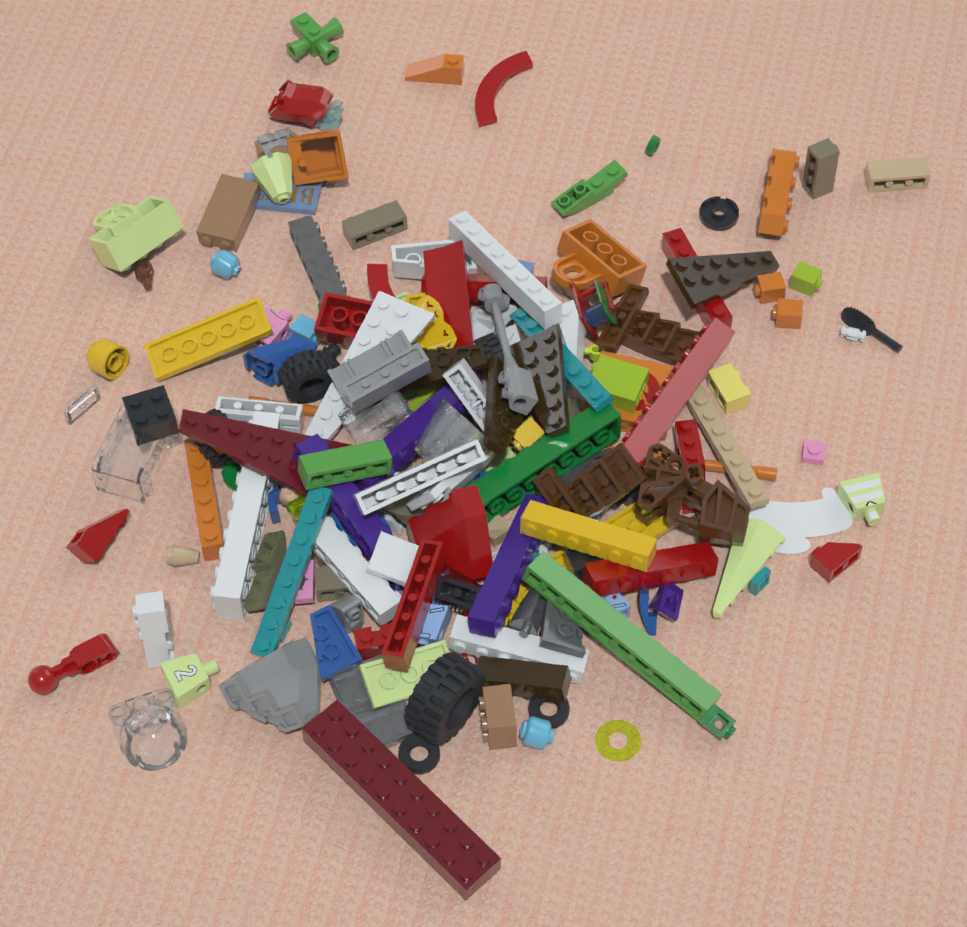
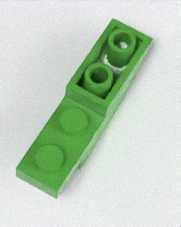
M613 160L587 181L582 178L551 201V203L563 216L580 212L613 193V187L628 176L627 171L616 160Z

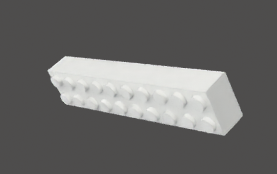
M255 411L253 419L249 420V423L283 430L280 413ZM240 464L242 468L241 473H237L236 476L237 491H233L232 504L234 505L233 509H229L228 512L229 527L224 529L223 540L225 544L224 547H220L219 560L221 562L220 566H216L215 579L217 580L216 584L211 586L210 597L214 599L213 610H216L218 619L244 622L247 612L244 604L255 575L252 565L262 542L269 510L268 493L273 489L275 480L266 475L262 476Z

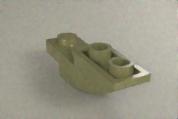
M283 530L269 532L263 537L252 568L257 573L244 604L248 612L267 607L286 554V540Z

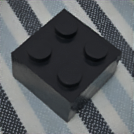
M164 385L122 397L125 412L137 446L179 433L177 420Z

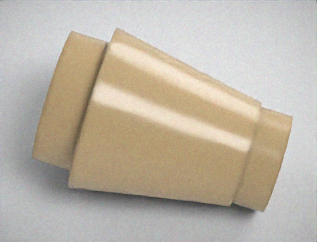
M177 545L167 547V564H172V567L198 563L199 550Z

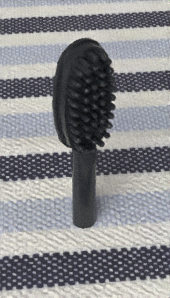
M847 306V308L843 309L841 320L847 326L860 329L861 332L865 330L867 336H874L898 353L902 350L903 346L878 330L874 321L867 314L865 315L862 311L856 310V308L853 309L852 306L850 308Z

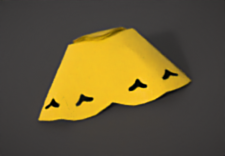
M428 295L418 299L414 306L434 314L436 311L438 318L435 317L434 321L427 325L422 335L418 336L413 343L419 342L422 348L437 349V347L453 348L457 338L452 327L444 322L443 310L440 304ZM427 301L430 305H433V307L427 308Z

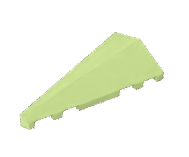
M748 518L749 523L743 546L732 545L713 608V616L715 618L723 617L724 610L729 604L733 605L741 590L744 591L748 587L751 579L763 568L764 562L769 557H773L775 549L779 544L785 542V536L762 519Z

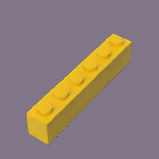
M530 500L521 516V534L644 572L648 571L656 554L657 538Z

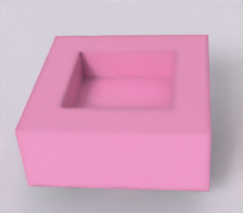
M805 440L802 462L823 465L826 443Z

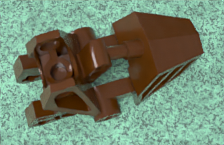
M662 444L651 445L648 449L644 466V473L648 479L641 483L637 501V517L648 525L667 513L666 522L668 525L675 526L679 523L688 526V528L698 530V542L709 541V543L743 546L751 507L719 480L714 485L703 480L704 471L700 465L692 463L685 467V461ZM662 452L661 457L657 456L654 458V453ZM674 462L679 463L682 468L678 471L670 464ZM682 503L689 509L696 508L700 510L701 518L680 515ZM643 509L647 512L653 509L654 514L651 517H645L641 512Z

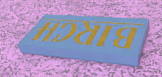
M244 173L243 179L255 181L252 173ZM292 177V197L285 204L273 202L260 187L261 196L255 209L316 215L323 183L315 182L295 185L294 178Z

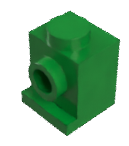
M715 703L699 721L702 727L706 728L720 741L724 737L729 739L736 731L734 727L736 720ZM722 721L724 726L718 729L715 727V723Z

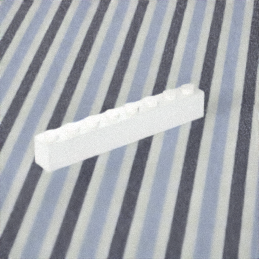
M463 211L448 219L449 237L454 242L463 240L465 253L544 330L562 321V302L469 213Z

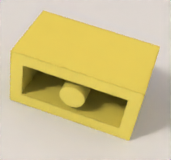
M731 363L708 371L707 385L725 415L748 407L749 398L751 397L750 389L747 385H744L739 371L735 370Z

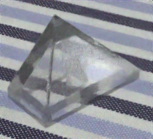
M93 385L67 400L64 414L68 425L73 424L100 400L97 386Z

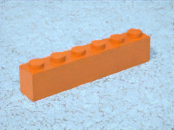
M186 439L184 444L204 562L219 559L220 547H224L211 464L209 458L206 459L204 453L199 451V445L193 439Z

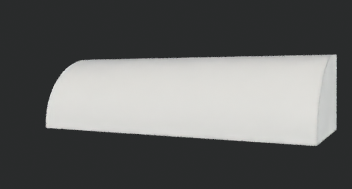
M463 358L443 374V377L484 432L487 389Z

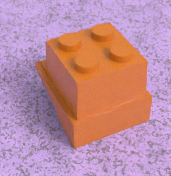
M338 128L286 138L289 156L292 161L295 185L349 178L341 133Z

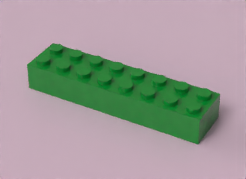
M608 404L598 413L589 406L588 409L582 413L575 414L569 420L570 431L553 438L549 435L541 436L537 442L529 447H524L514 457L507 458L494 470L487 471L482 478L470 482L466 487L477 485L487 514V522L489 523L498 514L503 516L521 504L526 493L533 495L538 493L540 490L533 482V479L547 467L552 466L557 475L562 477L571 469L579 466L620 439L621 414L611 404Z

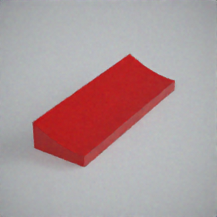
M463 240L440 248L423 251L427 295L434 298L440 304L443 310L444 322L449 324L457 339L453 348L475 345Z

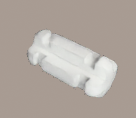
M842 326L841 338L846 336V339L854 341L859 339L861 340L860 342H864L866 337L865 330L861 332L857 328H845L846 326Z

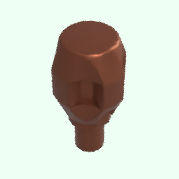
M145 258L137 260L134 265L135 276L143 283L146 290L151 289L153 277L152 264Z

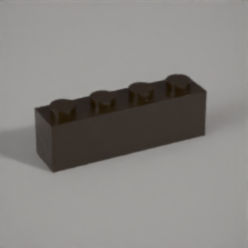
M480 656L477 666L485 674V687L510 684L512 696H523L528 699H547L552 702H566L572 680L568 665Z

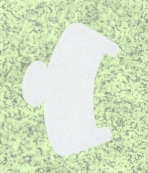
M824 488L821 491L824 499L794 503L769 500L767 505L750 509L749 518L762 519L785 536V542L779 544L775 549V552L783 554L806 552L811 546L810 541L806 538L841 532L851 527L853 523L852 516L832 488ZM737 491L735 495H737L743 501L742 497Z

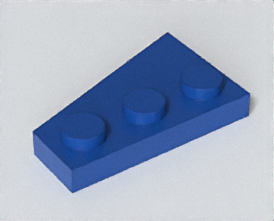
M331 605L310 614L321 682L362 663V657Z

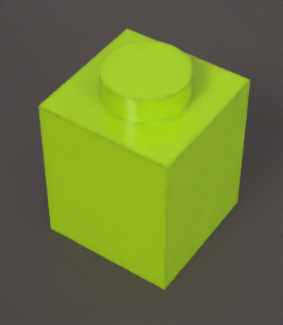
M800 261L791 275L789 288L812 297L815 291H819L824 281L821 279L822 270Z

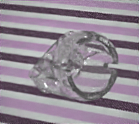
M396 391L384 398L379 404H372L356 414L347 406L338 414V417L357 445L383 439L414 412L403 395Z
M164 688L148 692L109 708L108 715L121 752L133 766L137 767L139 764L141 769L147 771L164 769L179 759L181 756L180 750H185L188 741L187 728L171 689Z

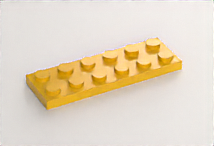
M258 296L146 343L144 347L155 379L159 382L272 335L274 332L262 301Z

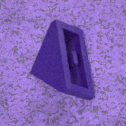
M673 583L661 585L651 600L648 609L676 621L679 616L684 590Z

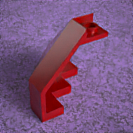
M473 485L453 490L449 493L450 498L443 502L439 500L425 508L426 513L422 516L414 515L408 519L406 531L410 543L418 546L421 539L443 542L447 555L442 570L443 574L471 582H482L487 577L493 564L487 514L478 487Z

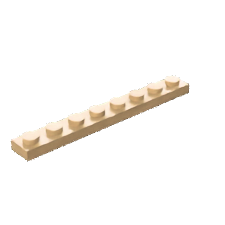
M700 382L686 404L743 501L751 509L769 504L770 498Z

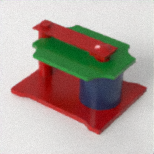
M604 278L602 282L594 280V286L581 292L573 280H570L579 318L594 338L598 340L597 326L610 320L613 324L617 323L616 310L608 286L609 283ZM597 292L600 302L591 306L586 297Z

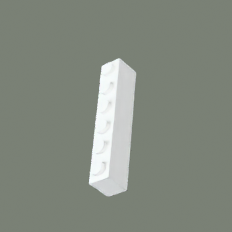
M474 439L353 494V497L361 515H366L487 459L478 439Z
M325 515L313 550L353 596L359 597L362 600L363 607L379 625L388 623L394 618L401 598L400 593L391 589L388 580L366 572L370 560L366 561L361 550L349 542L347 534L344 531L340 532L334 520L330 516L327 517Z
M458 614L448 649H452L457 653H467L477 658L489 656L568 665L572 677L571 683L581 684L590 651L585 649L586 654L583 658L540 646V636L529 634L528 637H522L520 631L506 627L499 629L496 638L473 634L469 632L468 617Z

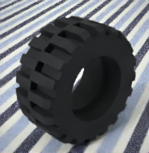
M448 652L443 654L442 657H438L433 664L431 663L428 670L422 674L419 682L413 688L412 694L409 696L404 714L406 726L433 745H443L445 742H449L465 726L466 721L472 716V712L479 703V696L483 694L482 687H485L486 683L483 670L455 652Z

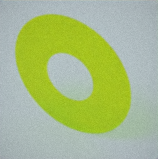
M612 720L604 723L598 729L595 736V745L599 753L612 761L631 759L640 750L642 742L638 729L633 724L624 720ZM615 732H621L627 737V745L621 749L613 748L609 743V737Z

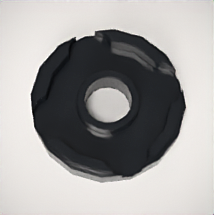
M714 196L702 202L699 209V219L705 227L714 231H725L736 225L739 220V208L729 198L723 199L720 198L721 196ZM720 211V212H723L724 214H723V215H716L715 212Z

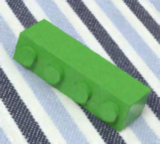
M383 439L300 455L298 473L305 489L309 490L389 474L391 472L392 456Z

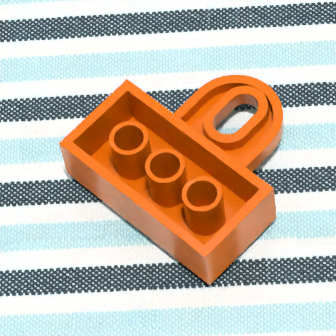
M589 219L562 231L557 250L564 257L555 261L551 273L553 279L559 285L571 290L570 280H573L579 290H583L594 285V280L602 282L604 278L609 283L611 296L614 297L625 292L629 283L640 285L647 265L592 219ZM571 271L579 273L574 276L565 275L566 273Z

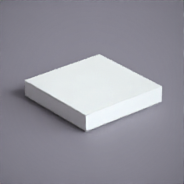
M381 531L366 572L405 587L419 546Z

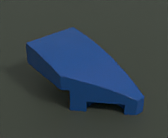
M280 486L273 488L268 493V507L272 524L281 523L277 505L281 504L279 500Z
M640 589V607L644 625L649 635H656L657 613L648 612L649 589Z

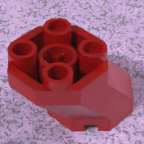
M287 79L279 88L280 93L278 96H274L268 113L275 119L302 122L310 127H314L319 118L323 119L328 109L325 107L330 103L334 95L322 86L298 84Z

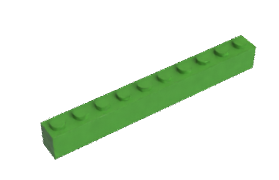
M543 551L527 566L522 580L698 722L713 703L716 704L722 694L713 685L706 682L697 672L691 670L678 657L671 654L659 642L646 634L642 628L636 626L623 613H620L610 605L607 600L600 597L588 585L575 577L572 572L560 565L553 557Z

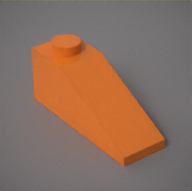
M442 54L407 65L405 81L462 85L464 55Z

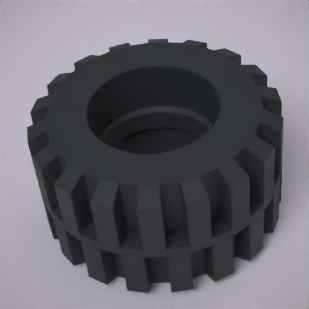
M303 350L288 357L287 361H284L279 369V376L287 397L297 403L315 402L320 398H324L332 382L327 370H332L333 366L328 355L321 350Z

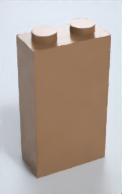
M221 174L196 231L199 243L205 246H215L227 251L237 252L261 196L259 182Z

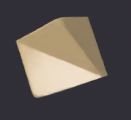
M499 514L488 523L490 544L493 548L503 543L510 528Z

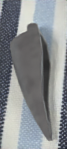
M531 587L516 609L509 623V628L520 631L522 637H528L529 634H537L543 621L546 598Z

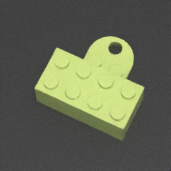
M151 195L136 206L118 204L101 212L93 220L97 233L88 240L104 267L123 272L132 267L131 264L137 260L147 257V253L151 250L161 247L165 240L177 236L184 226L170 200Z

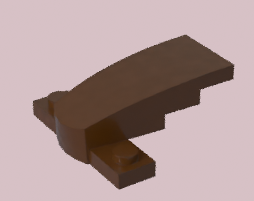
M629 283L620 301L614 305L617 323L613 324L611 320L606 322V326L599 336L596 345L599 346L600 350L616 353L620 345H623L635 352L673 365H676L678 361L682 363L684 360L681 359V356L687 348L692 350L693 346L690 344L697 335L701 337V332L681 328L680 322L661 319L660 313L640 310L649 295L648 287Z
M619 443L608 454L594 462L586 471L581 472L567 486H565L552 466L547 467L535 477L533 482L547 500L549 506L592 518L641 485V483L645 482L648 477L623 443Z

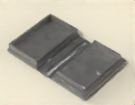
M382 655L363 661L361 664L381 659ZM359 665L328 679L336 699L387 748L400 744L407 736L415 734L406 726L404 720L405 707L407 705L405 700L373 710Z

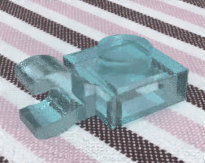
M335 100L333 102L331 111H327L323 119L319 118L316 124L317 129L325 131L339 128L343 121L341 116L344 108H341L342 101Z

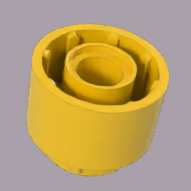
M102 339L90 345L86 359L93 372L113 380L125 371L129 361V352L126 347L110 339Z

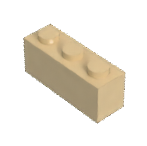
M926 157L868 161L864 174L869 193L928 188L930 171Z

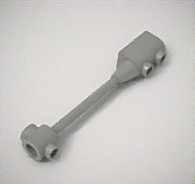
M491 283L479 290L478 299L484 302L485 309L488 312L493 313L504 356L503 371L498 377V382L504 384L502 397L508 399L509 407L513 411L527 415L538 402L531 371L520 368L512 357L501 310L507 309L510 296L504 294L498 284Z

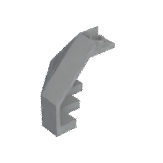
M306 637L294 642L293 640L235 672L219 685L230 707L236 710L240 708L250 713L249 716L263 723L270 722L278 726V730L285 733L303 727L320 712V671L318 660Z

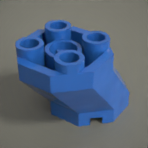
M291 332L279 342L248 350L243 355L244 365L248 371L252 369L255 372L253 376L256 380L268 386H273L275 383L279 384L281 382L279 369L282 367V363L287 361L288 357L303 350H317L318 347L313 341L306 340Z

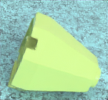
M275 152L272 153L273 157L268 158L267 155L262 156L251 165L254 180L259 182L260 187L273 202L279 204L287 203L292 197V161L289 154Z

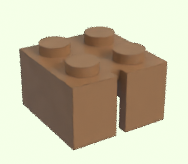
M511 685L482 687L483 696H479V714L483 727V742H488L489 750L517 747V724Z

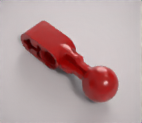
M106 633L99 634L75 646L70 651L69 656L63 658L60 664L52 668L47 665H39L33 668L28 675V685L37 694H48L55 689L58 679L66 675L72 676L78 672L88 674L115 660L119 652Z

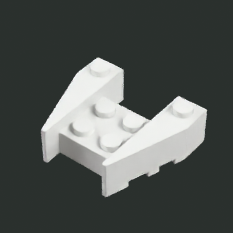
M574 300L562 304V321L559 322L562 342L584 365V335H586V327L579 318L577 305ZM516 324L505 328L509 345L524 339Z

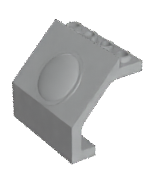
M403 330L398 331V334L389 339L385 338V341H380L378 345L360 355L347 359V362H342L340 366L327 370L340 396L355 414L431 372L429 359L419 342L411 345Z

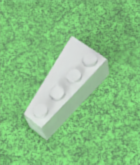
M453 240L392 245L391 255L394 277L422 279L425 274L423 251L440 248L455 242ZM466 254L467 273L477 274L476 262Z

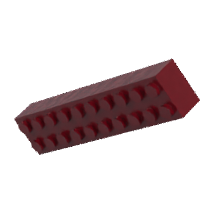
M335 700L302 728L303 741L465 901L501 869V857L338 700Z

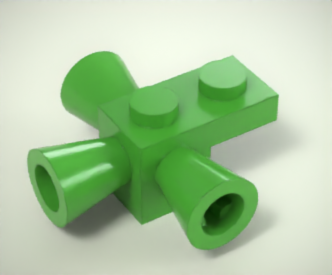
M306 12L290 20L291 26L302 36V39L286 44L287 51L294 60L300 58L306 51L313 58L321 55L326 63L333 62L338 57L339 48L328 42L329 38L344 33L343 27L337 18L333 17L323 27Z

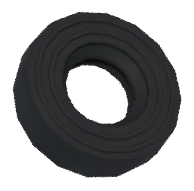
M540 698L530 699L528 705L529 717L534 716L550 721L551 729L560 727L568 719L570 706L567 698L566 702H553L558 707V711L552 716H546L540 711L543 703L552 701Z
M415 733L403 739L399 746L398 758L414 774L422 775L429 773L437 766L440 760V749L438 745H433ZM415 747H424L428 751L427 758L422 761L412 759L410 752Z

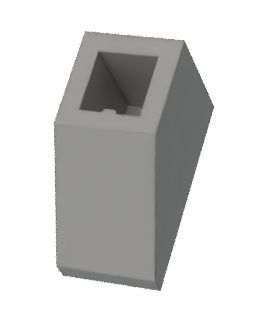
M347 594L331 604L347 634L353 632V630L360 629L365 624L362 600L359 597Z

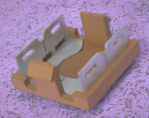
M289 127L276 130L273 134L269 132L257 136V141H254L260 158L265 155L271 158L273 157L272 153L275 152L289 154L286 138L298 135L291 130L289 131Z

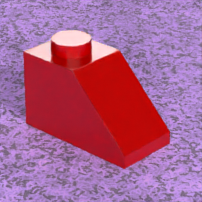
M827 542L822 547L818 546L813 550L810 567L825 581L830 583L860 559L863 546L855 543Z

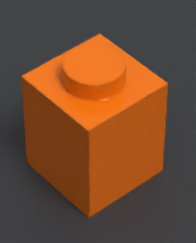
M781 272L757 275L756 284L753 285V292L755 297L758 296L760 304L778 302V298L785 299L786 286Z
M778 298L777 307L773 306L772 319H776V328L801 329L803 300Z

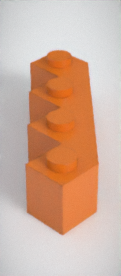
M776 148L772 150L758 233L782 236L783 232L788 230L789 220H785L787 210L791 211L793 199L789 198L791 189H795L796 177H793L794 168L799 166L800 156H796L797 151Z

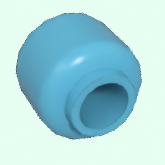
M224 249L220 252L216 251L209 264L212 266L211 270L214 274L227 280L232 276L236 277L241 269V266L238 265L239 257Z
M534 716L523 720L519 732V738L522 739V743L525 746L539 750L544 749L547 743L552 744L555 731L551 730L550 721Z

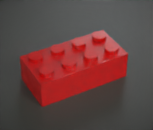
M325 292L314 326L317 340L351 346L373 301Z

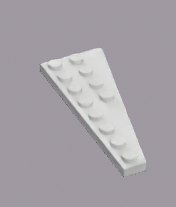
M379 291L342 362H347V359L360 355L378 345L380 341H385V338L389 339L398 334L400 330H403L407 339L412 344L418 336L422 335L427 325L434 321L435 314ZM333 381L305 435L313 436L318 433L321 438L331 440L347 418L354 414L353 410L340 396Z

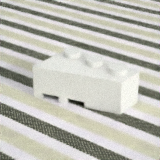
M163 591L135 595L136 604H132L133 617L136 621L137 630H139L140 641H143L148 668L161 667L160 663L175 659L172 625Z

